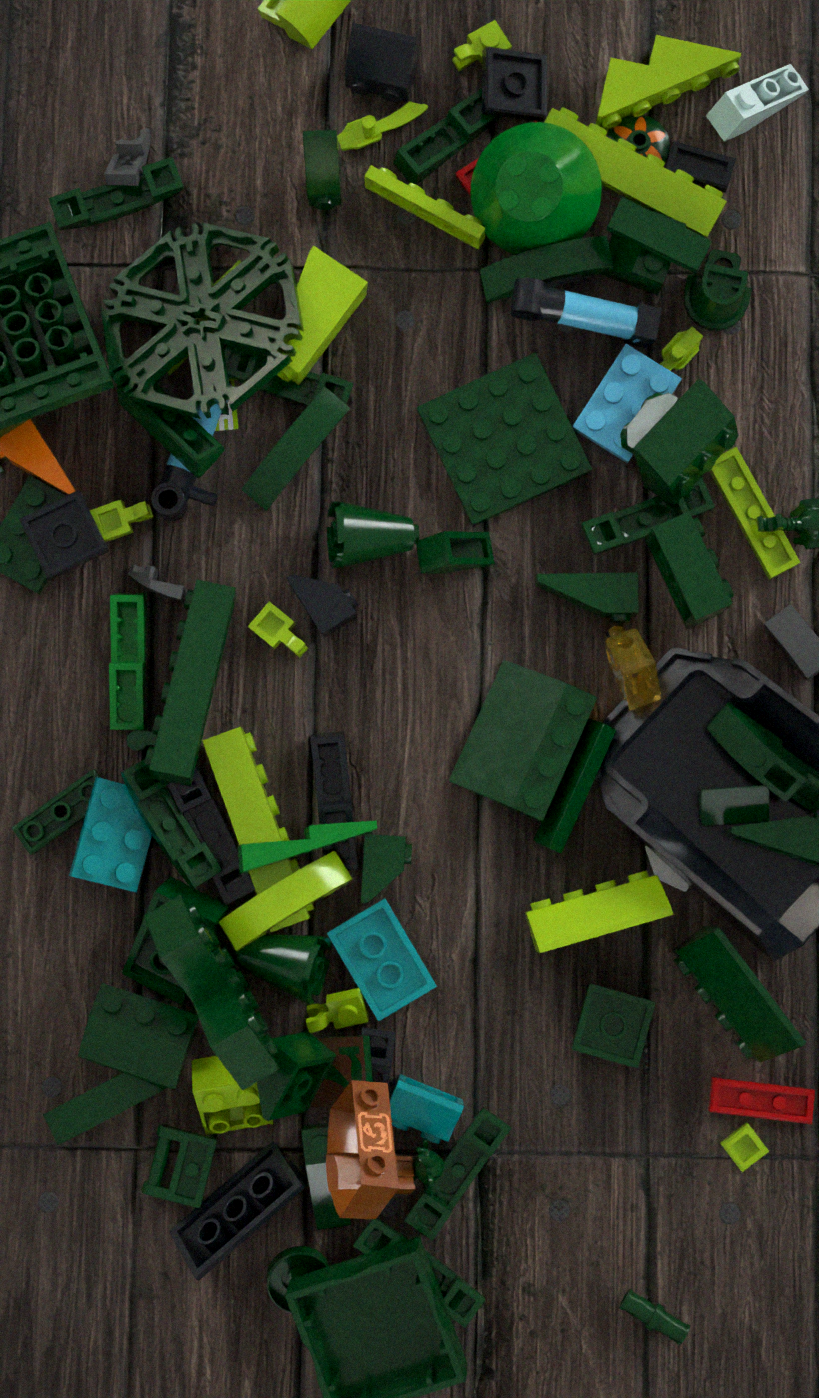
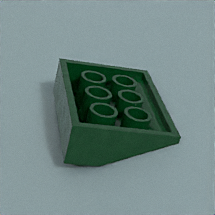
M503 660L449 782L531 819L542 822L598 697L560 680Z
M703 926L672 950L677 956L673 960L677 968L685 977L688 974L693 977L698 984L694 987V990L705 1004L711 1001L718 1011L714 1015L726 1032L732 1029L739 1039L735 1044L747 1060L753 1057L754 1060L761 1063L806 1044L805 1040L719 927Z

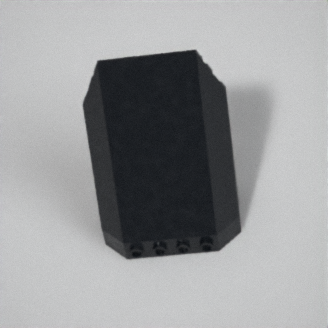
M672 647L627 695V698H624L602 722L614 728L616 732L595 779L598 782L608 811L743 936L772 961H776L802 947L819 929V867L726 836L728 829L733 826L755 823L701 827L698 799L700 790L763 785L723 748L707 729V725L729 702L782 739V747L819 772V716L744 659L733 658L730 660L713 657L710 653H692L688 649ZM769 790V821L805 816L813 817L814 813L791 797L784 801Z

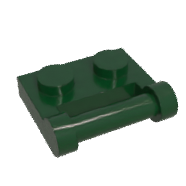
M158 1124L156 1135L159 1138L148 1181H144L141 1192L160 1199L200 1208L218 1139L178 1129L174 1126ZM174 1140L181 1142L170 1187L161 1185L171 1142Z

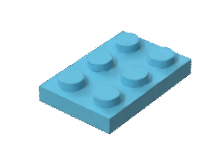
M625 344L572 428L628 464L633 454L621 446L620 434L623 427L632 421L647 397L655 393L673 394L682 378L628 344Z

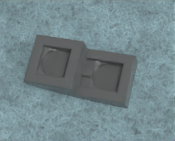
M790 604L765 622L764 629L786 652V658L809 681L819 673V638Z

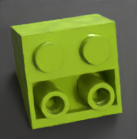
M217 1056L191 1060L193 1095L206 1135L222 1134L233 1130L273 1124V1120L267 1121L262 1116L257 1083L242 1090Z

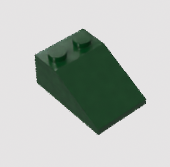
M171 876L154 892L145 915L181 894L188 906L193 903L197 906L204 919V922L201 924L205 927L211 926L216 936L218 935L221 928L219 921L225 918L229 909L228 905L196 889H192L191 886ZM144 917L122 974L182 1004L187 994L160 959Z

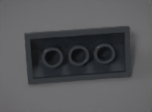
M272 1141L204 1200L200 1208H195L169 1231L196 1280L199 1281L305 1188L308 1180L276 1142Z

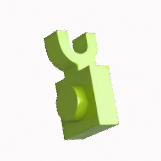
M496 20L468 34V44H463L454 49L456 56L452 59V62L458 71H461L476 60H479L482 64V51L485 47L511 50L512 45Z
M118 500L90 510L105 542L134 533L131 523L154 517L151 505L147 504L146 501L125 508L124 502Z
M270 601L248 625L250 630L274 650L282 642L289 650L301 658L308 649L301 639L290 632L296 623Z
M360 988L328 994L325 1004L307 1005L306 1009L309 1018L306 1019L309 1033L324 1029L329 1022H333L336 1029L369 1022V1013Z

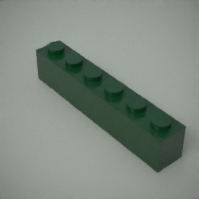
M196 579L194 590L188 589L184 609L189 611L186 621L180 620L176 637L177 640H181L179 651L172 652L169 663V671L173 672L171 683L165 682L161 695V702L166 704L163 715L157 714L153 727V734L158 735L155 747L149 746L145 759V766L150 767L149 771L152 779L191 787L236 601L235 587Z

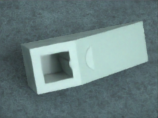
M789 64L725 92L706 117L725 142L747 132L806 94L809 89L793 66Z

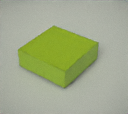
M747 1122L720 1142L741 1172H744L769 1152Z

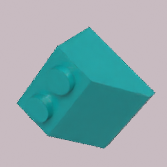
M399 1074L389 1100L392 1126L407 1131L409 1126L422 1131L420 1137L427 1138L428 1141L437 1144L440 1143L441 1139L449 1141L464 1108L463 1099L402 1074Z

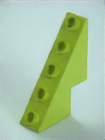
M656 35L649 65L611 57L596 125L605 130L612 129L622 122V118L626 116H642L650 111L652 106L661 102L669 104L677 100L682 93L691 89L699 91L708 86L711 80L720 76L723 79L729 78L740 70L738 62L741 53Z

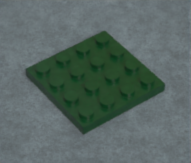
M536 352L417 406V412L472 527L592 472V467Z

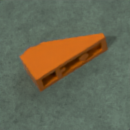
M31 419L0 438V459L6 456L13 465L66 496L76 492Z

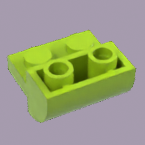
M264 0L257 10L262 18L285 29L289 38L313 49L351 0Z

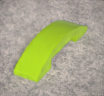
M333 851L264 890L219 921V924L237 952L265 935L266 931L321 897L325 898L351 882L353 878L337 853Z

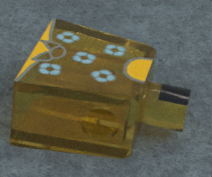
M623 626L610 628L606 633L607 639L605 640L608 662L629 710L631 711L660 700L661 695L656 662L638 630L630 629L625 631ZM639 672L637 677H632L631 674Z

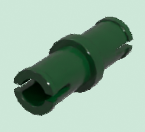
M632 1289L626 1292L620 1303L619 1309L644 1322L645 1328L650 1331L653 1329L657 1330L679 1346L683 1343L690 1330L689 1324L664 1311L663 1305L651 1303L633 1292Z

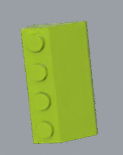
M646 870L628 875V883L616 886L615 880L595 885L597 891L584 895L583 890L580 889L563 894L564 901L551 904L550 898L531 903L532 910L525 912L536 952L543 953L674 915L658 875L649 876Z

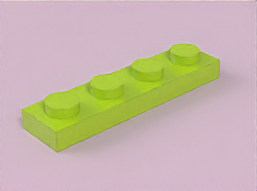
M372 165L369 167L364 176L365 188L470 246L479 249L485 239L486 229L482 226V222L469 214L461 215L454 211V207L447 201L430 198L425 195L426 193L421 187L413 183L407 185L399 181L397 176L386 168L381 167L379 170Z
M735 447L723 453L709 472L766 576L770 580L801 562L784 531L758 532L757 517L770 518L775 515L738 448Z

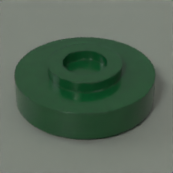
M294 1246L281 1251L273 1258L266 1272V1285L268 1294L277 1307L291 1313L285 1297L290 1279L330 1266L324 1255L311 1247Z

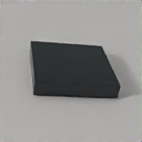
M485 47L482 51V114L543 122L547 118V55Z
M80 490L19 519L49 580L109 552L108 546Z

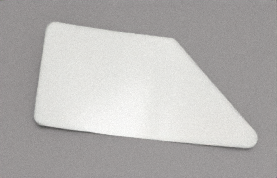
M645 846L654 875H658L660 881L686 892L689 885L650 848Z

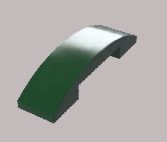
M173 157L143 166V174L138 186L105 184L84 192L77 188L48 198L59 230L82 228L115 220L155 205L183 190L184 186Z
M595 236L559 242L522 252L488 265L479 271L488 303L511 297L513 295L515 279L534 278L548 283L582 274V277L615 268L607 236Z
M226 345L224 353L228 377L244 384L267 363V356ZM309 371L299 385L292 380L289 382L284 381L276 375L259 390L307 407L320 391L326 387L347 405L354 383L323 372L322 375Z
M324 387L281 437L241 490L267 511L351 408Z
M701 477L694 484L691 492L683 496L675 505L657 496L615 513L609 512L583 522L581 526L593 555L644 539L653 527L690 511L692 518H695L714 509L715 506Z
M145 759L121 772L122 778L135 806L158 845L179 874L194 889L223 870L206 843H200L187 820L180 812L166 788L168 782L152 779L150 777V767L145 766Z
M121 1073L43 1114L57 1145H60L161 1092L166 1087Z
M482 1107L443 1160L444 1170L442 1176L434 1181L432 1185V1195L427 1196L426 1188H424L404 1221L433 1241L483 1165L494 1154L506 1137L511 1126Z
M376 1218V1220H370L353 1246L363 1254H367L409 1240V1238ZM426 1251L450 1317L466 1328L486 1300L485 1297Z

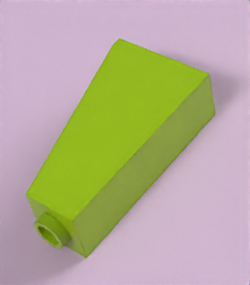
M315 246L311 248L297 284L304 332L299 331L303 338L301 341L296 339L288 341L287 345L293 346L297 353L291 357L292 362L277 374L284 381L289 382L292 380L298 385L367 295L368 282Z

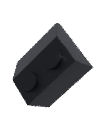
M353 23L345 67L346 87L361 95L373 93L381 95L385 100L391 102H399L400 100L408 102L418 66L417 37Z

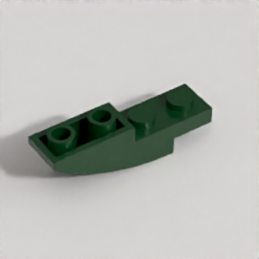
M727 702L707 725V729L744 769L784 801L791 797L809 811L815 813L819 809V772L782 747V739Z

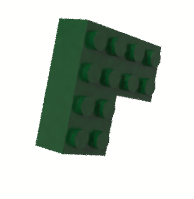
M180 894L145 915V920L160 959L193 1002L211 1049L240 1088L245 1090L280 1069L274 1057L279 1052L277 1046L269 1034L265 1035L264 1032L269 1030L260 1012L255 1013V1010L259 1008L255 997L250 990L246 991L250 987L247 978L241 969L236 971L232 968L235 966V963L225 947L223 949H220L219 946L217 947L220 942L211 926L205 927L201 924L204 922V919L194 903L188 906Z

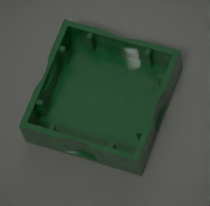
M420 1236L290 1279L285 1297L302 1342L312 1356L316 1370V1379L324 1398L420 1397L466 1382L468 1363Z

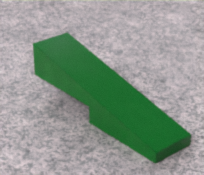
M113 593L110 595V730H144L147 593Z
M377 820L309 825L304 829L305 839L241 844L238 847L240 874L371 833L377 829Z

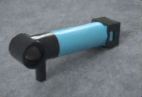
M517 278L514 283L510 315L521 320H545L625 339V344L646 348L657 340L662 308L641 303L634 307L548 287L545 282L534 278Z
M192 387V390H191L192 395H194V388H193V387ZM219 404L211 407V418H206L201 407V419L194 418L212 436L222 412ZM170 454L160 483L155 487L151 496L152 505L160 517L167 521L181 519L188 510L189 498L212 507L215 506L218 499L217 494L195 487L196 477L172 454ZM168 495H175L178 497L176 506L171 509L163 508V499Z

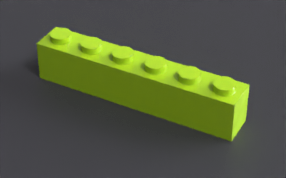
M564 107L560 111L554 108L551 109L544 123L565 128L585 143L597 162L603 186L652 212H657L686 223L685 228L705 238L709 236L727 202L722 199L723 193L710 185H706L703 189L692 183L694 177L679 169L674 173L664 168L665 162L652 154L644 157L634 152L637 147L622 138H619L618 142L606 137L608 132L594 123L586 126L578 122L579 116Z
M238 727L202 740L239 845L290 841L286 828H279L275 816L280 814L274 795L268 797L263 784L269 781L262 763L259 765L255 763L252 753L257 751V747L251 732L245 734L244 729ZM287 859L250 871L249 873L258 895L296 872L300 867L297 859ZM313 903L271 928L270 932L310 919L309 911L314 910Z

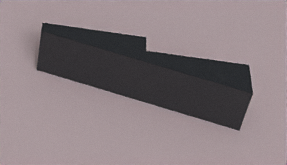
M344 731L311 734L310 740L319 825L354 822ZM355 838L322 848L323 856L335 851L347 870L358 869Z

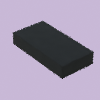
M673 141L665 168L674 173L677 169L682 170L694 177L692 183L703 187L710 185L726 193L736 158Z

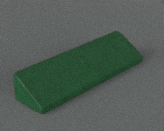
M130 381L117 386L119 404L196 478L204 475L225 451L224 447L191 416L132 401L122 390ZM155 383V392L168 395L161 387H159Z
M592 719L587 720L533 841L562 853L616 732L614 728Z

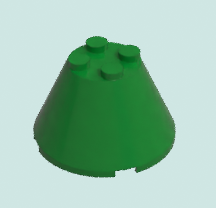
M524 123L499 134L481 153L471 179V204L475 217L486 228L485 234L500 248L515 255L559 242L580 239L592 226L600 207L602 196L600 171L589 148L569 130L550 123Z

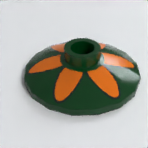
M626 116L622 118V122L619 125L610 129L607 134L608 138L618 142L619 138H622L637 147L634 152L644 157L652 154L664 162L668 158L670 149L668 133L661 123L649 116ZM641 138L645 144L638 146L633 142V139Z

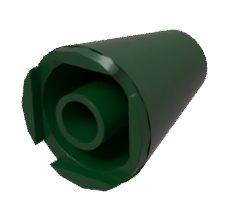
M332 501L329 504L327 517H334L330 527H327V550L329 562H333L332 569L412 551L413 545L416 544L415 541L419 540L418 524H413L411 517L340 501Z
M265 934L237 952L234 949L233 957L237 959L238 967L304 1003L313 1004L315 1001L311 997L312 994L319 996L327 977L330 960L324 958L325 949L331 950L332 944L329 938L323 936Z

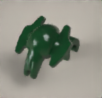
M819 498L801 500L799 507L790 513V517L798 518H782V514H776L770 518L757 517L758 532L796 531L801 537L794 538V544L804 545L807 550L819 548Z
M426 1138L422 1140L420 1147L417 1148L419 1155L412 1169L414 1170V1181L415 1179L422 1181L428 1196L432 1195V1185L434 1181L442 1176L445 1165L437 1153L429 1151Z

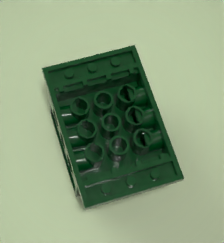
M50 221L0 239L1 438L33 417L114 388L105 359Z

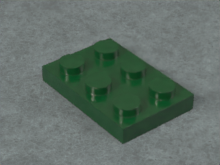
M29 476L0 525V573L40 595L49 579H47L19 519L66 495Z

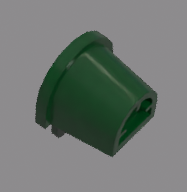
M714 249L709 253L707 263L696 274L687 276L684 289V307L688 317L697 326L709 331H722L733 327L743 318L749 305L752 288H748V272L739 270L741 257L738 254ZM719 259H725L731 263L732 268L714 265V263Z

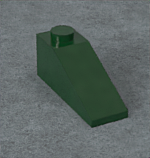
M337 130L303 131L309 206H315V208L320 210H329L335 206L342 205L341 164Z
M638 572L536 575L535 586L602 618H610L611 623L630 622V617H636L639 613Z
M814 813L813 817L805 816L733 826L727 831L726 836L819 867L818 813Z
M329 1122L305 1125L301 1129L305 1165L317 1230L351 1225L350 1218L339 1217L331 1192L328 1190L326 1154Z

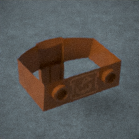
M352 1080L330 1109L326 1173L328 1190L331 1192L335 1209L340 1218L376 1220L394 1194H411L416 1189L413 1179L412 1157L395 1155L388 1083Z

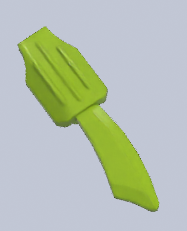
M409 101L396 112L377 122L374 116L367 115L347 123L345 129L337 135L341 150L360 149L382 139V132L399 128L424 113L428 109V105Z
M693 326L686 331L678 332L661 351V357L664 361L660 365L670 371L672 369L682 370L699 352V344L704 336Z

